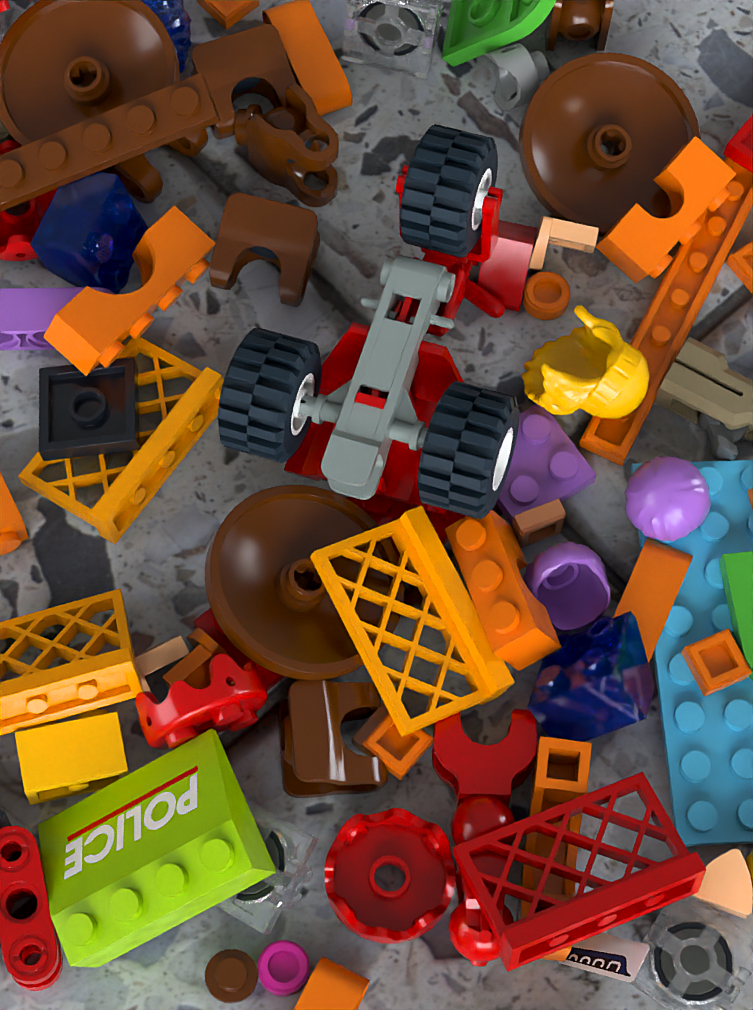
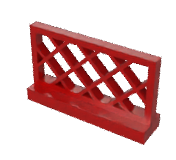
M643 772L471 839L453 848V855L499 943L498 954L507 972L698 893L707 870L696 851L691 854L689 853ZM637 791L646 807L643 821L613 811L616 799ZM605 803H608L607 808H604V807H601V806H600V805H603V804H605ZM584 813L601 819L602 823L596 840L566 830L570 817ZM650 816L653 819L655 825L648 823ZM562 821L560 827L553 825ZM608 822L638 832L632 853L602 842ZM537 832L554 838L555 841L548 859L518 849L523 836ZM646 835L666 842L673 857L656 862L637 855L643 836ZM514 840L512 846L505 844ZM561 841L591 851L584 872L554 862ZM485 851L507 857L500 879L478 871L471 857ZM597 854L627 864L624 876L610 882L590 875ZM514 860L543 870L536 892L506 881ZM633 867L641 869L631 874ZM551 873L579 883L576 896L563 902L543 895L542 893L549 874ZM586 886L593 888V890L584 893ZM486 887L495 890L493 897H491ZM501 893L532 903L527 917L505 925L497 909ZM538 906L546 908L535 913Z

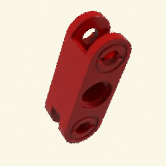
M6 826L0 829V943L3 960L12 978L22 988L30 991H42L51 987L59 979L63 969L59 937L50 916L42 854L35 837L27 829L19 826ZM21 853V856L16 861H8L12 855ZM31 897L37 900V908L30 917L16 919L11 916V909L19 899ZM32 955H41L40 960L36 964L26 965L27 960Z

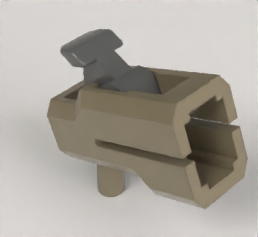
M689 337L676 357V362H673L661 383L654 403L707 431L712 443L711 452L715 460H735L738 455L735 444L742 438L753 443V381L729 369L724 354Z

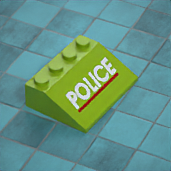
M214 729L202 733L37 825L50 916L69 965L74 967L98 968L277 872L217 732Z

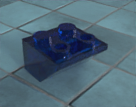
M96 172L57 189L30 245L48 271L75 287H100L119 294L129 279L130 269L134 263L132 253L149 227L118 175Z
M631 611L615 618H601L592 624L590 628L571 636L569 634L558 636L562 647L543 658L527 706L550 737L586 742L647 719L655 685L637 620Z

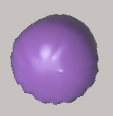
M658 456L653 458L652 461L644 462L628 479V486L624 492L627 518L631 520L634 527L643 532L644 536L651 539L657 538L660 541H676L681 537H686L690 532L703 524L711 507L709 486L699 470L689 461L673 456Z
M566 541L556 546H549L545 552H541L534 557L533 562L527 565L526 573L523 575L526 586L533 596L545 606L552 625L557 631L570 632L590 625L602 616L610 603V587L605 565L593 550L582 544Z

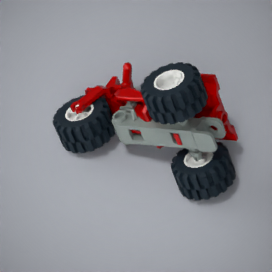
M434 124L419 141L410 165H403V175H398L396 192L399 194L400 236L406 244L420 247L421 252H424L425 255L422 260H419L417 257L411 258L400 254L396 258L387 257L380 276V285L384 288L380 300L369 297L361 299V304L364 307L376 309L371 326L352 322L322 364L318 345L314 342L259 327L253 328L245 336L230 361L220 394L218 429L220 441L224 447L280 463L286 462L285 472L319 481V479L328 481L329 487L334 492L361 500L370 499L375 494L409 504L411 508L422 505L426 512L443 517L446 516L447 510L478 519H483L490 512L499 498L512 461L519 428L518 402L515 396L464 383L447 347L423 341L422 339L425 333L438 337L448 333L455 325L454 318L463 298L492 318H500L505 312V306L500 300L471 279H468L472 266L477 267L479 262L484 263L490 259L498 242L499 209L503 190L495 187L498 155L493 138Z

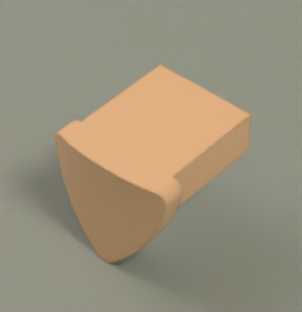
M541 216L529 269L542 272L548 244L593 254L599 228Z
M181 635L174 636L135 656L143 691L151 692L144 676L189 654Z
M732 849L720 855L706 866L707 870L698 893L692 896H694L697 902L747 919L753 907L752 880L742 853L738 849Z

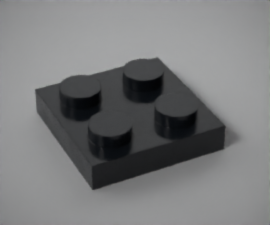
M134 357L116 359L107 368L99 364L87 376L73 364L39 368V453L43 461L140 450L138 366Z

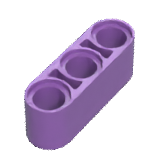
M85 287L0 289V350H57L43 336L54 316ZM90 287L100 292L115 294L109 289Z

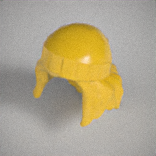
M578 305L574 308V312L582 320L584 326L574 327L570 335L560 336L555 341H547L542 347L534 350L532 359L523 364L526 372L521 374L524 380V393L529 399H532L536 404L544 407L549 413L554 415H568L580 408L600 418L618 419L626 416L640 405L648 390L650 374L647 361L642 352L622 340L619 330L613 323L593 316L582 305Z

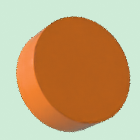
M543 271L532 275L527 280L523 292V305L526 311L540 320H553L560 317L566 311L571 294L569 284L562 276L554 272Z

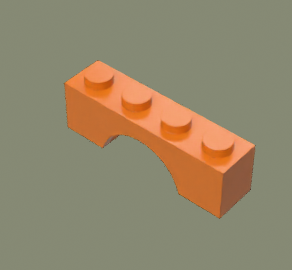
M174 205L144 233L132 253V257L140 272L141 288L127 294H108L86 286L54 316L43 338L85 376L99 364H102L105 368L109 367L125 349L122 342L129 335L135 340L138 339L154 321L155 318L151 314L158 307L164 312L167 311L183 293L180 286L186 280L193 285L205 274L210 267V262L206 258L216 243Z
M540 736L533 763L527 817L587 794L592 743ZM583 813L570 817L566 830L580 834ZM562 821L553 825L560 827ZM537 832L525 835L524 851L548 859L555 839ZM561 841L554 862L576 869L578 847ZM522 863L520 886L536 892L543 870ZM550 873L542 894L564 902L576 896L575 882ZM518 899L516 921L527 917L532 903ZM538 906L535 913L546 908ZM572 945L540 959L565 962L572 949Z

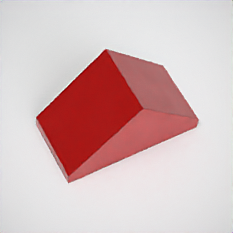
M499 220L498 242L491 258L481 263L477 284L504 304L505 309L519 312L538 228Z

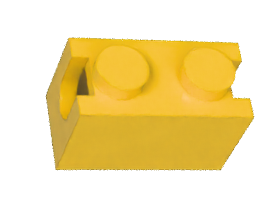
M94 709L80 713L77 716V720L58 724L54 720L26 728L23 731L14 732L24 792L30 805L96 792L130 774L122 728L117 712L107 713V710Z

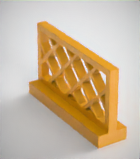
M132 337L117 359L135 358L140 352L153 360L155 370L138 374V386L157 382L159 399L139 403V415L161 411L163 420L156 429L139 433L140 445H143L140 450L133 451V458L126 466L108 469L106 454L99 455L101 471L75 477L72 459L81 457L43 461L38 451L18 475L22 484L96 527L101 537L115 545L218 416L220 394L224 382L222 375L206 366L201 371L142 337L136 340ZM185 377L193 382L185 393L166 397L163 381ZM65 461L66 479L47 483L38 478L47 465ZM103 483L104 494L92 509L78 501L77 488ZM69 490V496L63 493V491Z
M422 505L404 512L400 519L318 549L310 556L401 737L474 705L480 704L481 706L493 701L515 683L504 660L492 652L474 603ZM392 537L400 553L397 566L372 556L377 541ZM366 546L365 552L358 550ZM338 556H344L361 563L355 583L337 576L329 560ZM368 567L393 577L387 596L362 586ZM400 581L418 587L423 597L420 610L395 600ZM358 597L383 607L377 627L361 621L357 616L354 608ZM391 611L416 621L410 641L385 631ZM424 625L441 631L446 641L443 654L418 644ZM381 642L406 652L400 672L383 666L377 655ZM414 655L439 665L433 686L408 676ZM447 669L463 675L472 693L459 697L442 690ZM404 687L429 697L424 714L410 719L401 701ZM437 701L445 703V705L436 708Z
M121 588L0 622V640L7 638L16 640L4 654H0V679L8 670L21 675L20 677L0 682V736L135 698L138 693L144 692L142 680L136 666L126 605ZM114 609V614L102 627L88 622L96 613ZM57 624L65 626L53 641L40 636L47 627ZM79 632L92 637L80 652L67 647ZM106 643L121 648L96 655ZM30 646L43 650L31 665L18 661ZM57 656L70 661V663L47 669Z

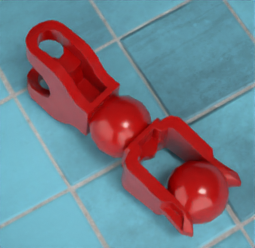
M514 709L511 712L508 735L499 743L491 745L475 743L464 734L460 712L435 722L433 729L432 767L437 776L450 786L456 795V810L452 814L450 823L454 843L459 845L514 823V816L509 808L511 792L522 785L532 772L537 753L535 711L532 709ZM510 841V842L505 843V844H507V845L510 846L513 841ZM485 851L471 857L478 871L500 879L507 857L490 851ZM455 859V889L458 905L450 915L448 924L450 940L457 951L469 959L473 966H486L489 961L500 957L498 954L499 943ZM486 887L491 897H493L495 890ZM501 893L497 909L505 925L514 922V917L504 904L505 894Z

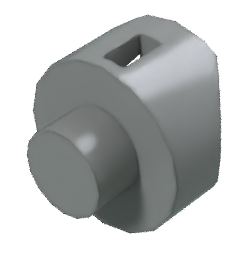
M514 42L485 54L494 62L496 67L497 80L493 99L497 106L505 112L529 103V100L539 88L540 82L550 75L548 63L543 53L539 50L529 53L523 44L519 42Z

